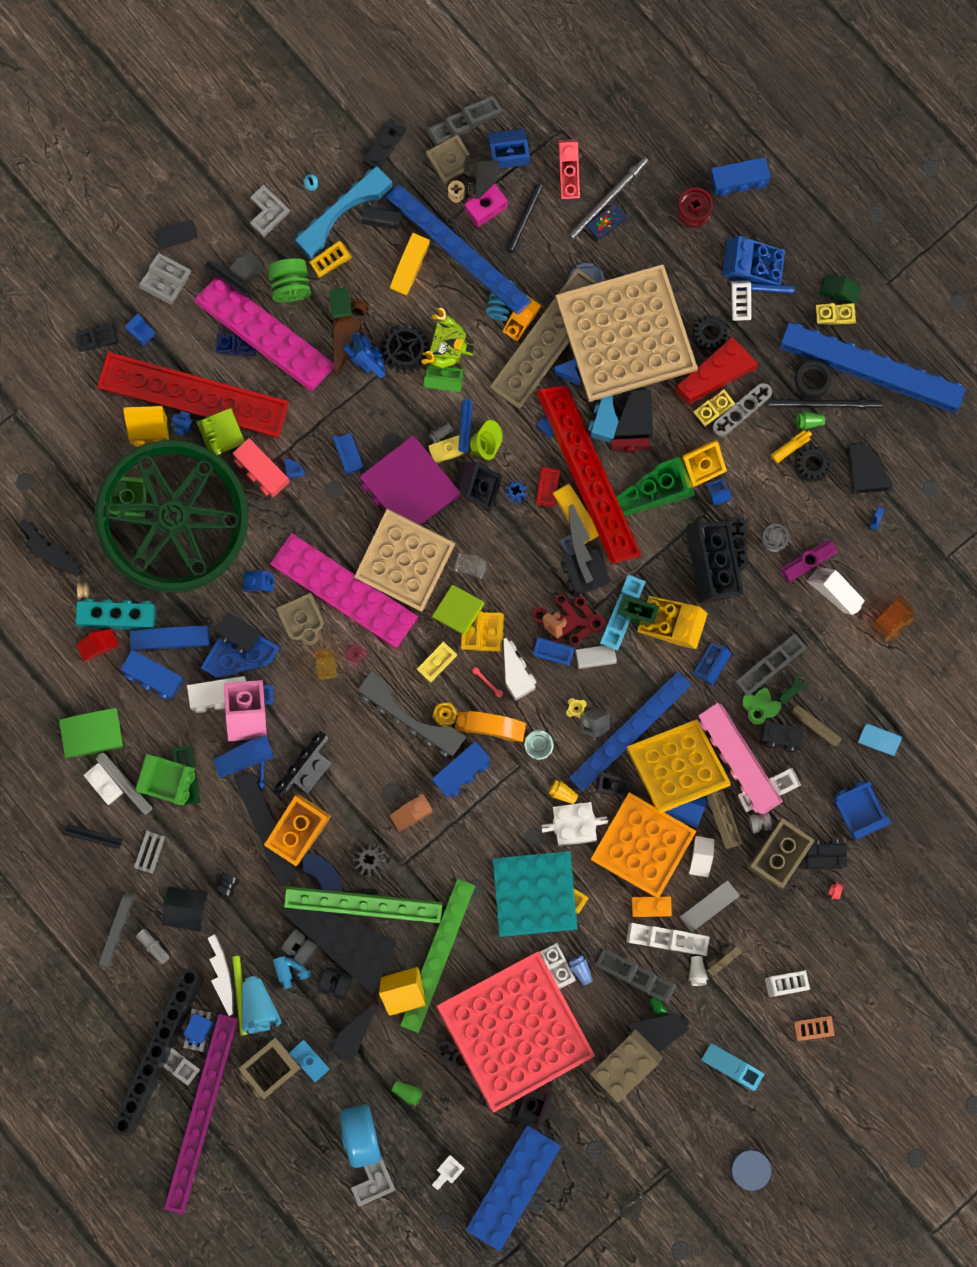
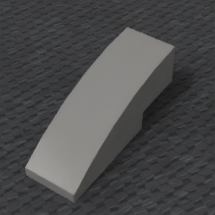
M727 880L681 915L680 919L692 933L738 898L739 894Z

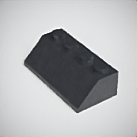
M729 521L697 523L687 528L686 535L700 603L717 602L744 595Z

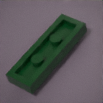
M192 745L172 748L173 762L195 768ZM196 768L194 770V781L190 784L188 790L189 798L184 806L200 803Z

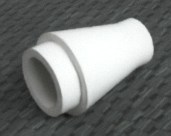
M691 957L689 974L691 985H706L708 976L703 963V957Z

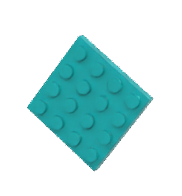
M570 851L493 859L499 937L578 930Z

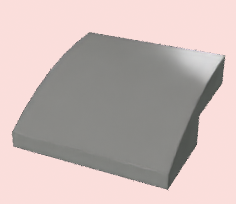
M158 253L150 264L149 271L140 282L139 288L172 305L185 285L191 270Z

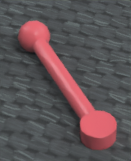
M474 667L472 669L473 674H477L495 692L496 697H502L503 692L496 689L480 673L478 667Z

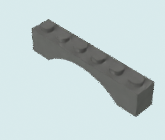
M373 672L369 673L358 689L360 699L366 703L371 701L376 705V710L382 714L386 712L391 715L390 719L396 724L400 725L402 723L407 726L406 730L412 735H420L426 745L437 747L439 749L438 753L445 758H448V756L453 758L466 740L464 735L451 726H430L409 717L395 703L389 692L387 682Z

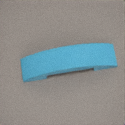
M631 575L627 576L600 644L618 651L630 622L617 614L621 599L624 595L639 600L646 581Z

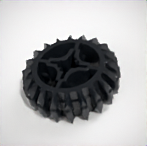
M405 323L404 328L401 329L400 325H397L396 331L390 328L391 334H384L386 339H381V344H383V346H380V351L383 352L381 358H386L384 363L385 365L390 364V370L396 367V373H399L400 369H402L403 374H406L407 370L410 369L411 374H413L414 367L420 370V364L426 365L421 362V360L427 359L422 353L430 351L431 348L428 347L430 341L425 340L427 335L425 333L421 334L420 328L414 331V325L408 329ZM407 336L411 337L412 339L404 340L402 337ZM396 341L398 348L391 354L390 346ZM419 344L421 350L419 355L415 358L414 353L412 351L416 348V345ZM402 346L408 347L409 353L408 351L405 352V350L402 351ZM401 358H406L409 362H401L398 360Z

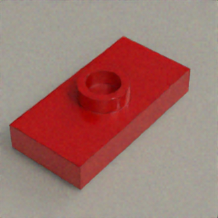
M541 468L535 505L554 508L556 499L552 493L558 488L560 469Z

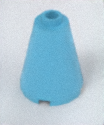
M256 976L246 978L245 982L242 983L243 1033L247 1030L249 1034L270 1030V1025L275 1024V1027L279 1026L281 1018L262 980Z

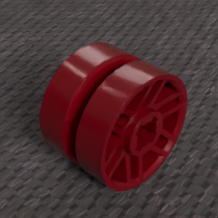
M695 187L686 190L681 195L677 207L679 220L691 228L703 226L711 215L713 208L712 197L702 188Z

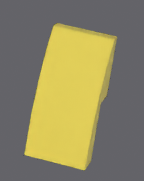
M854 303L816 305L817 324L840 325L856 323Z
M722 390L710 401H706L696 409L694 413L706 427L726 413L735 403L727 392Z

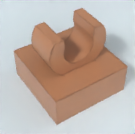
M559 612L554 613L553 616L547 613L543 616L544 628L558 639L563 634L562 628L567 624L566 618L558 621L560 618Z

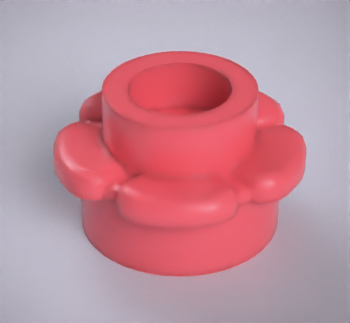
M836 881V885L831 884L828 894L832 896L831 899H840L843 885L839 884L838 881Z

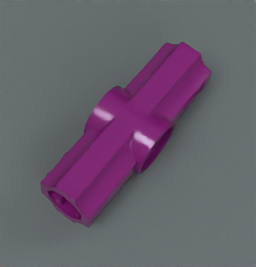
M828 539L810 551H806L802 556L785 565L780 570L784 578L790 583L804 573L813 570L817 565L837 554L838 551L834 543ZM805 557H811L814 564H807Z

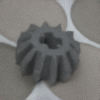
M371 843L368 844V850H365V847L361 845L360 847L363 852L355 851V854L360 858H353V862L360 863L355 865L354 868L357 870L362 867L361 875L366 870L368 877H371L372 870L375 875H378L379 873L376 868L384 869L379 863L386 862L385 858H379L384 855V851L377 853L379 850L377 845L374 850H371ZM369 855L370 858H375V860H372V865H370L369 863H364V860H366V856Z

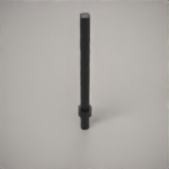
M859 398L858 400L768 399V407H828L866 410L867 408H881L882 401L867 400L866 398Z

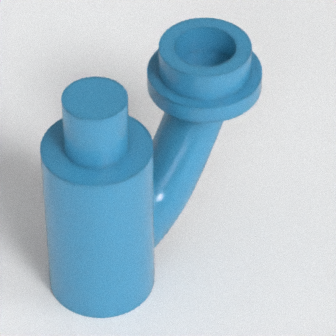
M283 956L273 960L279 983L283 982L284 989L292 987L290 979L293 978L289 966L300 972L297 974L300 980L312 977L311 970L307 971L304 966L291 957Z

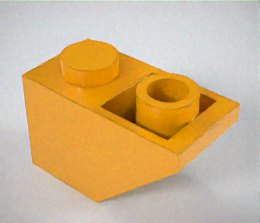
M529 296L527 297L531 300V303L519 315L513 312L502 331L517 342L531 325L542 306Z

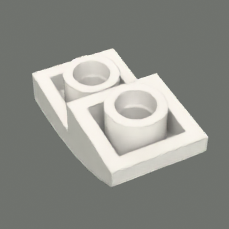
M557 943L540 951L559 989L576 981Z

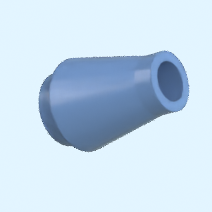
M579 955L569 961V968L583 986L593 981L587 959L583 955Z

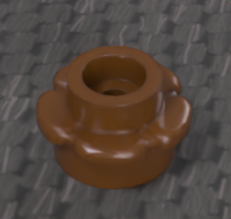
M362 299L351 302V311L358 316H364L369 310L367 303Z

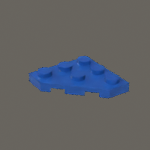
M261 637L250 654L246 652L241 654L234 649V645L230 642L225 644L218 639L201 666V670L219 679L271 665L280 647Z

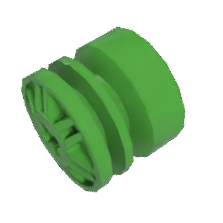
M296 258L284 259L273 262L267 267L269 280L273 283L270 288L274 301L292 302L310 296V283L305 278L308 275L305 260Z

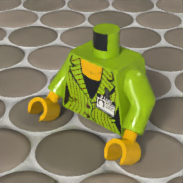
M436 308L435 310L439 312V316L434 314L432 318L435 320L440 319L441 322L438 321L430 351L422 353L427 359H423L421 362L422 364L430 363L439 368H445L459 363L462 354L473 356L475 345L465 343L466 333L454 319L449 317L443 308Z

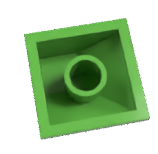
M122 477L113 491L110 504L146 503L147 489L143 479ZM115 507L108 510L109 514L119 515V511ZM125 511V516L145 517V511Z

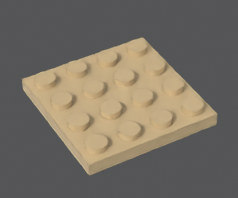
M386 509L354 578L422 612L456 543L390 509Z

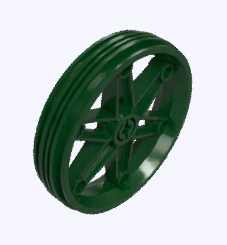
M162 440L147 443L124 455L114 464L104 478L95 505L96 534L109 562L121 575L136 585L163 593H180L195 590L209 584L222 575L241 551L248 529V505L245 492L230 466L207 448L180 440ZM178 455L194 459L199 463L173 494L152 459L153 457ZM148 460L151 463V468L143 469L141 462ZM137 465L152 503L110 504L111 496L118 482L131 468ZM206 465L209 468V472L202 474L199 471V466ZM212 471L227 488L232 500L234 513L192 506ZM154 474L168 499L159 502L149 478L150 475ZM197 478L200 481L185 505L178 498L193 479ZM115 507L118 509L119 515L112 517L109 515L108 510ZM125 511H154V520L125 516ZM169 512L176 514L174 518L175 523L172 519H167ZM190 513L218 517V523L189 522ZM231 516L234 519V525L229 526L225 524V517ZM109 520L151 527L131 563L116 546L110 531ZM157 529H159L165 535L149 556L144 554V551ZM233 529L231 539L223 554L215 563L206 568L191 530ZM183 530L194 554V557L191 559L175 535ZM170 539L192 576L175 579L161 578L144 571ZM137 559L143 560L145 567L137 569L134 566V561ZM199 563L203 568L202 572L195 573L192 569L193 564Z

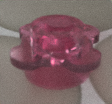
M358 643L352 644L349 651L345 652V658L350 659L354 666H359L360 661L368 656L367 651L362 650Z

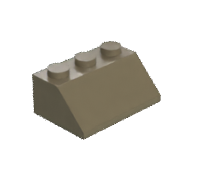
M781 818L777 821L747 868L764 880L783 889L815 840Z

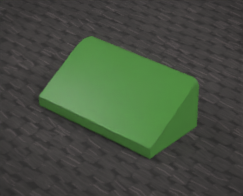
M427 365L424 387L461 392L464 369L439 368L434 365Z

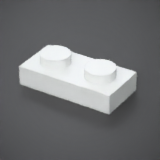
M99 763L84 774L85 778L107 805H110L123 794L122 790Z

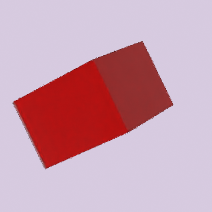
M106 629L90 633L77 643L76 646L83 661L86 662L119 647V644L112 629Z

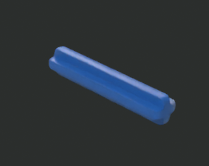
M464 399L461 403L458 450L464 453L468 452L470 448L472 401Z

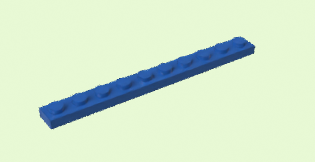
M398 184L386 196L388 202L401 211L405 217L514 313L519 315L531 303V300L402 186Z

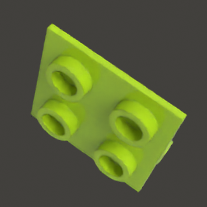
M231 408L197 421L207 449L216 455L238 447L245 442Z

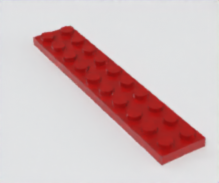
M111 352L107 353L97 388L100 390L180 412L183 411L202 418L210 417L231 408L239 428L275 438L280 437L290 404L286 400Z
M567 385L539 390L537 395L610 563L615 564L641 556L639 548Z

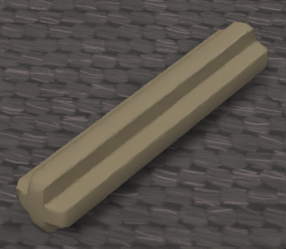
M796 705L791 711L792 715L830 744L837 746L840 743V736L802 707Z

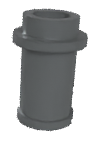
M446 421L434 431L430 430L428 436L435 444L453 432V429Z

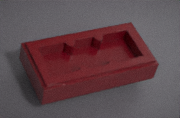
M648 438L612 439L610 448L611 451L634 453L636 450H648L650 441Z

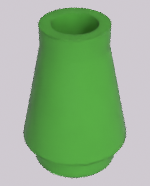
M802 411L796 416L797 428L806 430L825 425V415Z
M396 1081L392 1088V1092L396 1093L409 1105L413 1104L415 1106L418 1104L423 1091L419 1090V1087Z

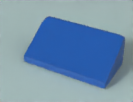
M711 641L693 675L710 685H714L731 656V652L726 647Z

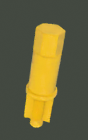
M803 430L795 437H792L789 442L771 454L772 459L779 463L796 449L801 448V446L811 440L809 438L812 435L811 432Z

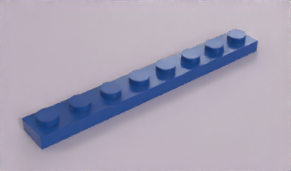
M677 672L570 776L569 780L583 792L598 778L599 772H604L627 749V746H630L691 684Z

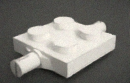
M587 802L553 807V823L541 824L542 833L554 831L558 846L597 841L596 825L608 824L607 816L595 818L592 804Z

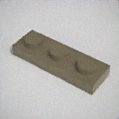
M718 790L706 795L725 848L730 849L742 845L743 842L724 790Z

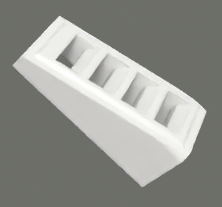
M749 280L731 281L732 321L751 320V282ZM736 287H746V290H736ZM736 295H746V298H736ZM736 303H746V306H736ZM747 310V313L736 314V311Z
M806 970L765 978L769 998L810 990ZM796 976H799V977H800V982H801V986H802V987H799V986H798V981H797V977H796ZM789 978L792 979L793 989H791ZM781 979L784 980L786 990H783Z

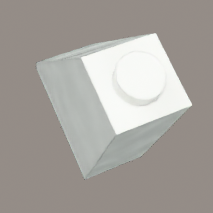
M818 567L806 580L843 613L850 615L857 613L865 601L836 570Z

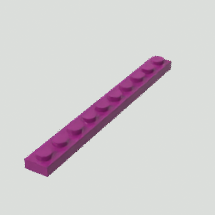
M218 1015L166 1200L165 1210L180 1214L185 1213L238 1022L236 1018Z

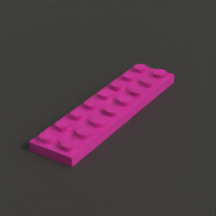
M216 277L195 298L194 302L311 392L334 369V363L251 299L241 295Z
M292 533L270 563V566L396 649L418 619L417 615L376 588L354 578L355 575Z

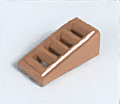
M832 1016L792 1022L795 1041L835 1036ZM823 1021H827L828 1033L824 1032ZM815 1022H819L821 1034H817ZM808 1023L812 1025L813 1035L809 1033ZM802 1024H804L806 1036H802Z

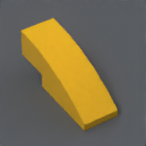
M412 233L397 267L390 289L405 296L408 295L430 246L429 239Z
M569 483L552 493L568 523L569 506L574 505L590 539L584 541V544L599 536L591 517Z

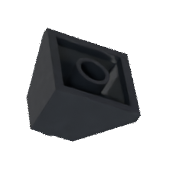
M462 461L456 480L463 497L488 511H492L502 475L478 462Z

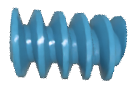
M491 292L489 294L490 300L487 302L488 307L485 310L486 314L492 319L507 321L508 318L503 314H509V310L505 309L508 306Z

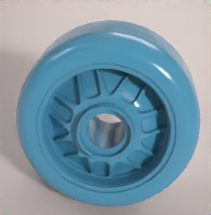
M362 1104L341 1110L339 1112L342 1128L341 1137L344 1149L347 1151L350 1166L360 1168L378 1163L381 1160V1154L370 1107Z

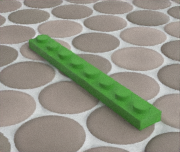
M457 879L420 974L427 1006L406 1011L400 1026L419 1033L475 885Z
M286 886L284 908L440 923L442 902Z

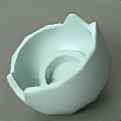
M535 730L526 737L524 746L529 756L536 760L547 758L552 753L554 743L552 737L547 732Z

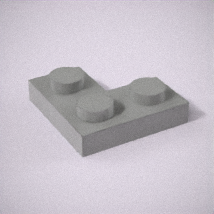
M264 185L250 197L251 201L262 210L250 222V225L263 237L290 213V210Z
M382 1157L378 1163L364 1166L369 1180L351 1188L358 1206H362L395 1191Z

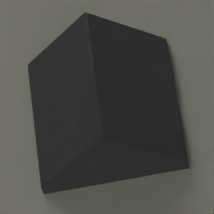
M169 886L163 904L162 925L201 932L208 893Z
M539 1087L519 1098L511 1119L541 1130L554 1092Z

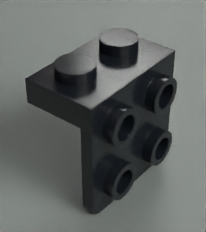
M599 550L588 551L592 560L585 564L593 578V581L585 583L576 556L571 557L570 554L563 556L560 563L563 573L567 574V586L569 591H573L574 596L609 584L610 580Z

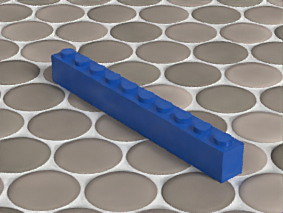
M799 323L788 324L779 347L785 351L812 361L822 362L828 367L952 413L958 411L966 388L962 387V384L958 382H948L939 375L932 376L927 374L923 369H913L904 362H894L888 356H878L869 349L862 350L856 348V345L849 342H840L834 336L827 337L821 335L817 330L805 329Z

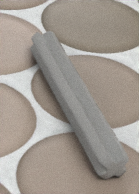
M105 753L99 754L96 757L99 764L145 815L152 810V806L140 793L135 792L136 788Z

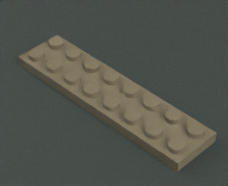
M577 268L558 294L598 282ZM554 298L489 387V389L519 410L570 343L556 298Z

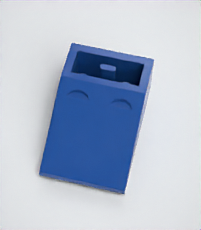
M736 236L726 241L722 276L736 281L749 280L751 283L781 285L785 250L742 236Z

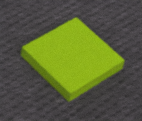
M452 585L432 617L465 636L485 603Z

